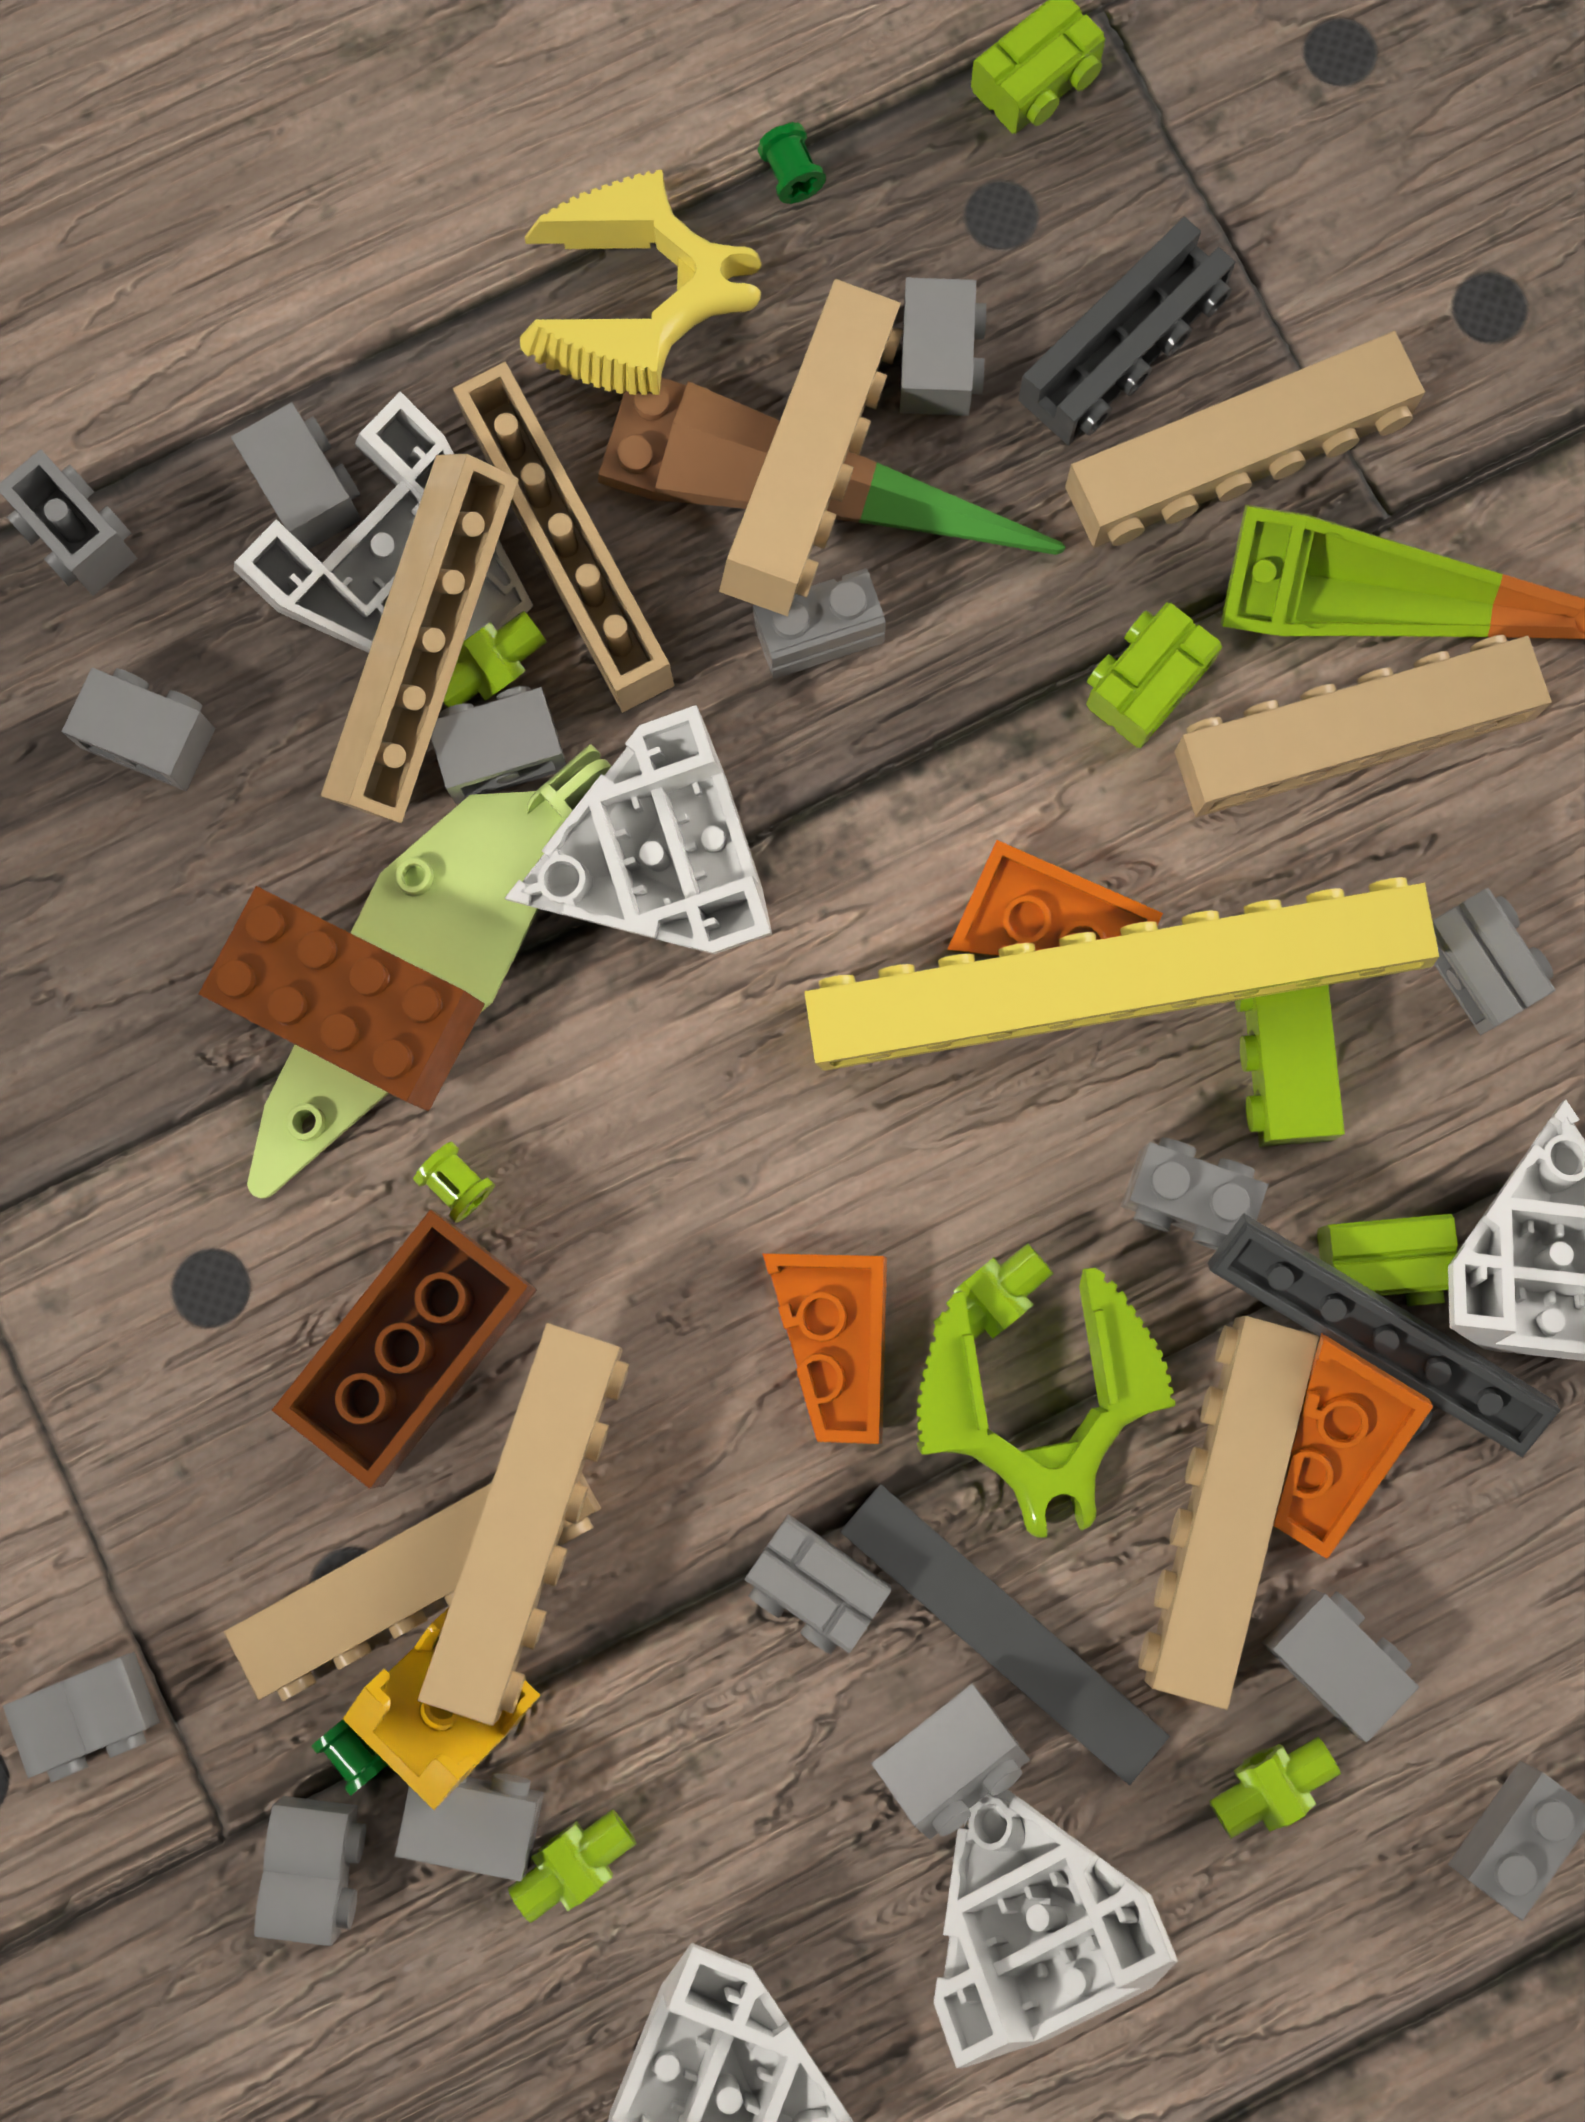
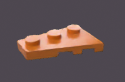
M996 840L947 951L999 956L998 950L1000 948L1014 944L1033 943L1035 944L1036 951L1060 947V938L1077 933L1093 932L1096 934V940L1121 936L1120 928L1130 924L1153 921L1157 922L1158 926L1163 913Z
M762 1253L768 1275H771L780 1305L778 1309L784 1329H787L798 1367L796 1369L817 1442L882 1444L887 1257Z
M1321 1333L1273 1526L1328 1559L1432 1410L1431 1400Z

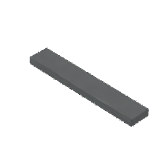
M1244 1213L1208 1261L1209 1270L1316 1335L1321 1336V1333L1426 1396L1433 1405L1522 1458L1560 1412V1408L1552 1398Z
M882 1484L878 1485L840 1530L846 1538L1129 1786L1170 1737Z

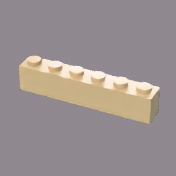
M834 279L727 557L719 592L787 617L796 594L807 598L819 562L809 559L813 546L822 549L826 547L837 515L827 511L831 498L843 501L854 469L853 466L844 464L848 451L857 455L861 452L871 420L861 417L865 406L876 410L888 376L878 372L882 361L893 364L904 330L894 327L901 305L900 302Z
M1393 331L1077 461L1070 466L1065 488L1093 548L1110 541L1113 546H1120L1139 537L1145 531L1144 527L1163 519H1165L1167 524H1173L1189 517L1197 511L1199 504L1216 497L1221 502L1232 500L1247 492L1252 487V483L1270 475H1272L1274 480L1288 477L1300 470L1306 464V460L1325 453L1328 458L1336 457L1357 445L1361 437L1376 431L1381 436H1385L1400 430L1412 421V414L1425 394V390L1396 332Z
M506 361L453 387L463 418L488 464L519 478L510 505L622 713L674 687L670 663Z
M469 454L436 455L321 797L373 816L402 823L519 478Z
M1505 635L1492 636L1470 647L1471 652L1452 658H1450L1448 651L1433 653L1417 660L1413 664L1414 668L1393 674L1392 668H1381L1358 678V685L1336 690L1334 684H1326L1303 693L1300 696L1301 701L1280 707L1276 700L1266 701L1245 710L1243 718L1222 723L1221 717H1211L1190 725L1186 729L1187 734L1182 736L1174 752L1195 817L1534 720L1552 701L1529 636L1507 641Z
M1249 1316L1235 1318L1233 1327L1224 1326L1221 1332L1215 1357L1216 1362L1223 1363L1218 1388L1209 1386L1200 1415V1422L1208 1424L1203 1448H1193L1185 1474V1483L1193 1485L1187 1510L1178 1508L1171 1528L1170 1545L1178 1547L1172 1571L1163 1569L1159 1577L1154 1606L1162 1608L1157 1631L1156 1633L1149 1631L1146 1633L1139 1657V1669L1146 1671L1144 1682L1152 1689L1228 1710L1319 1340L1317 1335Z
M546 1323L418 1701L491 1726L500 1718L502 1710L510 1713L514 1712L526 1677L524 1674L515 1672L522 1649L527 1647L534 1650L547 1614L546 1611L537 1609L544 1584L556 1586L568 1549L557 1546L565 1521L576 1524L579 1519L589 1488L578 1484L586 1459L598 1461L608 1433L609 1425L599 1422L606 1399L610 1398L618 1401L630 1364L619 1361L623 1351L621 1347Z
M583 1473L578 1484L589 1487L577 1523L565 1521L558 1542L560 1546L592 1529L593 1526L588 1516L601 1510ZM492 1482L224 1631L257 1699L260 1700L277 1691L283 1702L317 1683L311 1671L331 1660L334 1661L337 1669L340 1670L372 1652L367 1642L368 1639L388 1628L394 1639L428 1621L422 1609L443 1597L448 1606H450Z

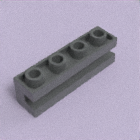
M1185 216L1023 375L1018 401L1068 446L1083 431L1088 436L1097 431L1112 411L1109 405L1122 392L1128 396L1135 393L1149 377L1152 371L1149 365L1163 352L1168 357L1173 355L1189 337L1192 331L1190 325L1202 313L1207 317L1212 316L1229 297L1232 289L1228 286V282L1236 261L1220 247L1209 256L1197 246L1201 230Z

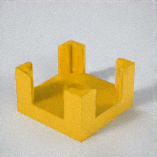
M449 1607L430 1624L414 1648L389 1672L384 1668L363 1688L343 1717V1720L433 1810L509 1734L541 1696L525 1680L514 1712L510 1713L502 1710L500 1718L493 1726L418 1701Z

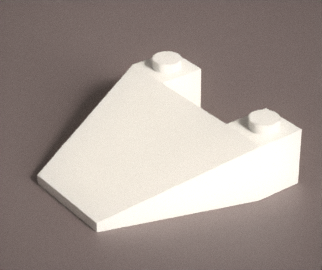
M401 392L359 433L355 442V446L396 486L323 563L276 519L234 562L233 569L277 612L368 653L436 455L454 454L444 434ZM499 539L464 640L489 622L497 630L522 611L527 613L533 607Z

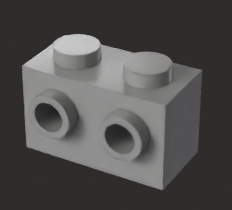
M40 449L0 482V493L15 509L6 518L31 545L40 538L46 543L52 552L44 560L68 586L78 579L94 596L138 559L123 541L132 533L108 506L98 513L88 502L87 498L94 491L70 464L60 471Z
M1161 1138L1159 1145L1149 1142L1139 1151L1121 1207L1136 1212L1134 1216L1135 1221L1169 1232L1171 1225L1193 1232L1192 1241L1213 1250L1218 1249L1243 1213L1257 1221L1269 1184L1253 1179L1255 1169L1229 1159L1220 1158L1218 1165H1214L1194 1158L1197 1151L1196 1148L1174 1139Z

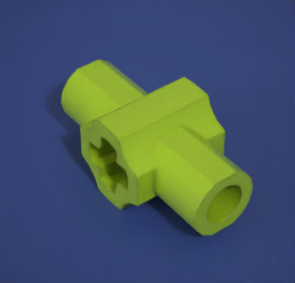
M525 611L519 613L497 630L489 622L464 640L443 701L447 708L464 704L478 693L486 701L526 671L520 662L547 642Z
M1026 1243L1002 1264L993 1257L953 1290L954 1293L964 1291L970 1330L974 1340L985 1331H987L992 1339L1004 1331L1034 1305L1027 1296L1054 1275L1049 1266L1029 1243ZM938 1318L933 1321L937 1326L942 1324Z
M1319 1737L1314 1738L1287 1754L1282 1745L1277 1744L1268 1749H1262L1245 1759L1238 1768L1233 1770L1240 1783L1209 1800V1803L1231 1839L1261 1821L1266 1829L1271 1832L1281 1827H1287L1306 1816L1307 1812L1317 1805L1310 1792L1337 1777L1341 1772L1328 1748Z
M614 1809L610 1810L585 1830L576 1821L560 1831L532 1854L531 1858L536 1867L526 1873L521 1882L516 1881L508 1887L509 1894L529 1923H533L559 1902H562L566 1910L569 1911L587 1900L613 1877V1873L608 1865L635 1846L636 1841L627 1825Z

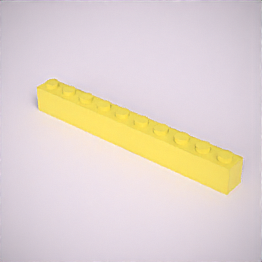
M1404 877L1390 878L1370 884L1368 886L1369 892L1344 896L1343 889H1327L1307 895V903L1282 908L1280 900H1265L1244 906L1243 915L1219 918L1218 911H1202L1182 917V925L1158 929L1157 922H1139L1120 928L1121 936L1096 940L1095 933L1084 932L1060 938V947L1036 951L1035 944L1021 943L1000 948L998 950L999 957L975 961L973 954H957L939 959V968L915 972L914 965L902 964L880 969L878 971L879 978L855 982L853 975H838L824 978L819 981L820 989L804 991L815 1064L823 1071L1431 968L1439 958V952L1425 883L1408 885L1407 879Z

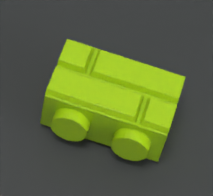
M1047 0L973 61L971 80L973 93L989 110L995 112V116L1012 134H1017L1030 122L1034 126H1039L1054 113L1059 105L1060 97L1072 87L1077 91L1085 89L1098 76L1102 68L1101 59L1106 39L1104 32L1087 14L1083 15L1081 13L1080 7L1073 0Z
M1167 602L1155 616L1147 610L1144 611L1124 637L1130 643L1129 647L1118 660L1108 654L1087 680V683L1093 687L1086 703L1088 709L1106 724L1113 726L1116 732L1137 748H1142L1215 662L1223 647L1217 638L1200 625H1195L1189 616L1172 603Z
M1452 1214L1329 1224L1318 1228L1317 1238L1320 1259L1382 1297L1405 1295L1407 1306L1445 1303L1444 1291H1449L1448 1265L1457 1254L1458 1247L1455 1219Z

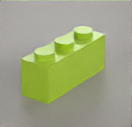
M1329 985L1234 1001L1237 1012H1245L1248 1035L1240 1037V1060L1243 1071L1252 1073L1254 1095L1247 1096L1246 1119L1249 1131L1258 1132L1259 1147L1331 1142L1345 1135Z

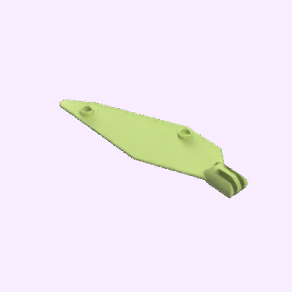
M589 744L537 791L469 795L379 874L350 933L468 992L485 1003L482 1009L484 1011L493 1003L539 910L538 908L508 901L505 897L518 880H524L544 854L542 849L598 777L601 774L605 776L612 766L607 760L600 759V752L592 744ZM294 1045L264 1105L247 1182L250 1193L261 1199L274 1195L389 1093ZM314 1115L316 1119L314 1128L310 1132L304 1133L302 1130L304 1120L308 1116Z

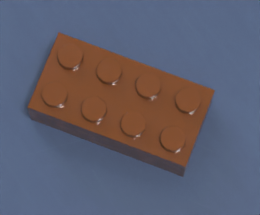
M258 886L253 890L199 992L200 996L428 1112L485 1003L461 988Z
M429 1210L271 1411L369 1489L383 1487L537 1289L443 1215Z

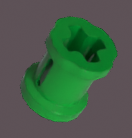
M796 122L780 125L768 131L760 139L757 148L760 158L764 162H769L778 181L776 193L779 200L785 204L799 203L812 197L826 182L823 168L813 163L805 145L807 133L804 127Z
M343 1719L311 1746L316 1754L325 1753L347 1782L345 1790L350 1796L388 1765Z

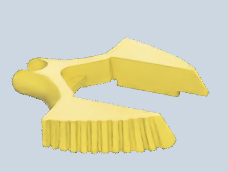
M656 170L654 174H651L650 171L646 172L645 175L636 174L633 179L628 176L623 178L621 183L617 180L612 182V186L602 185L601 190L594 188L590 190V194L586 192L580 193L579 198L573 196L569 198L568 203L562 202L558 205L557 209L552 208L548 214L541 215L525 235V244H565V249L650 248L651 243H656L657 249L678 266L677 291L652 312L651 319L535 320L520 336L521 350L527 357L535 355L534 361L539 365L545 362L546 368L554 371L558 369L560 370L559 374L565 376L570 374L572 379H582V383L588 385L593 383V387L599 389L605 387V391L611 392L616 390V393L620 394L629 391V395H636L637 392H641V395H647L648 392H652L653 395H659L661 374L671 346L692 327L711 316L747 312L758 305L761 292L756 286L747 283H734L728 281V279L735 276L752 275L758 272L761 268L760 257L752 248L711 243L696 235L675 217L666 195L662 170Z

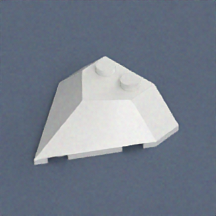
M695 705L639 725L626 741V749L605 776L601 774L542 849L544 854L523 881L518 880L505 897L506 900L714 955L772 935L763 888L727 778L698 707Z
M1566 1099L1557 1107L1448 1265L1450 1328L1484 1350L1585 1361V1139L1575 1126L1579 1118Z
M1008 1789L995 1796L988 1793L969 1808L971 1811L969 1819L965 1822L964 1828L957 1830L943 1935L949 1936L944 1977H937L934 2006L956 2069L965 2068L1057 2036L1153 1988L1178 1961L1152 1896Z
M693 1943L690 1944L658 1991L608 2118V2122H853L752 1966Z

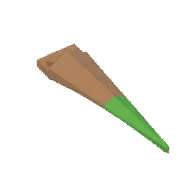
M661 377L659 395H653L652 392H648L647 395H641V392H637L636 395H629V391L624 392L598 474V483L651 500L746 509L780 420L688 381L687 385ZM849 451L844 464L853 466L854 469L843 501L831 498L827 511L837 514L835 520L932 533L1053 555L1063 553L1066 548L1062 542Z

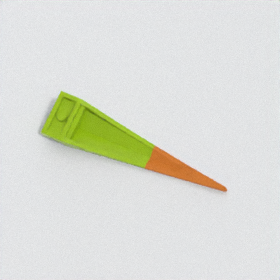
M1245 505L1221 625L1222 627L1276 636L1492 637L1505 635L1506 638L1529 636V638L1585 639V599L1304 513L1299 514Z

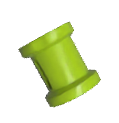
M451 1141L434 1152L421 1165L413 1180L420 1187L427 1185L451 1209L449 1217L458 1223L468 1217L485 1201L493 1191L495 1184L488 1177L481 1179L457 1155L459 1148Z

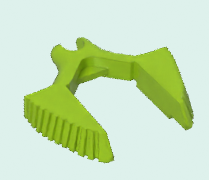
M1083 1268L1079 1290L1099 1407L1091 1408L1070 1441L1020 1451L988 1429L974 1337L970 1330L964 1291H959L952 1295L946 1303L949 1309L948 1313L942 1311L938 1318L942 1324L941 1326L935 1325L933 1335L936 1339L935 1342L930 1343L929 1351L931 1355L927 1356L926 1359L928 1368L923 1370L922 1375L925 1381H922L919 1387L922 1391L917 1399V1402L920 1404L917 1408V1416L920 1417L917 1422L919 1430L917 1431L919 1439L917 1448L920 1453L924 1455L946 1452L972 1456L999 1474L1014 1490L1026 1530L1037 1538H1047L1046 1507L1054 1497L1060 1494H1068L1070 1496L1079 1529L1083 1531L1091 1527L1096 1519V1473L1105 1453L1126 1425L1154 1411L1176 1406L1175 1399L1170 1397L1174 1393L1173 1387L1168 1385V1383L1172 1382L1171 1376L1166 1374L1168 1366L1166 1361L1161 1359L1163 1357L1161 1349H1156L1157 1342L1154 1338L1150 1339L1149 1335L1151 1333L1147 1327L1143 1328L1144 1322L1141 1317L1135 1316L1136 1310L1133 1305H1127L1128 1298L1124 1292L1118 1293L1116 1291L1118 1285L1112 1280L1109 1283L1105 1282L1106 1274L1097 1268Z

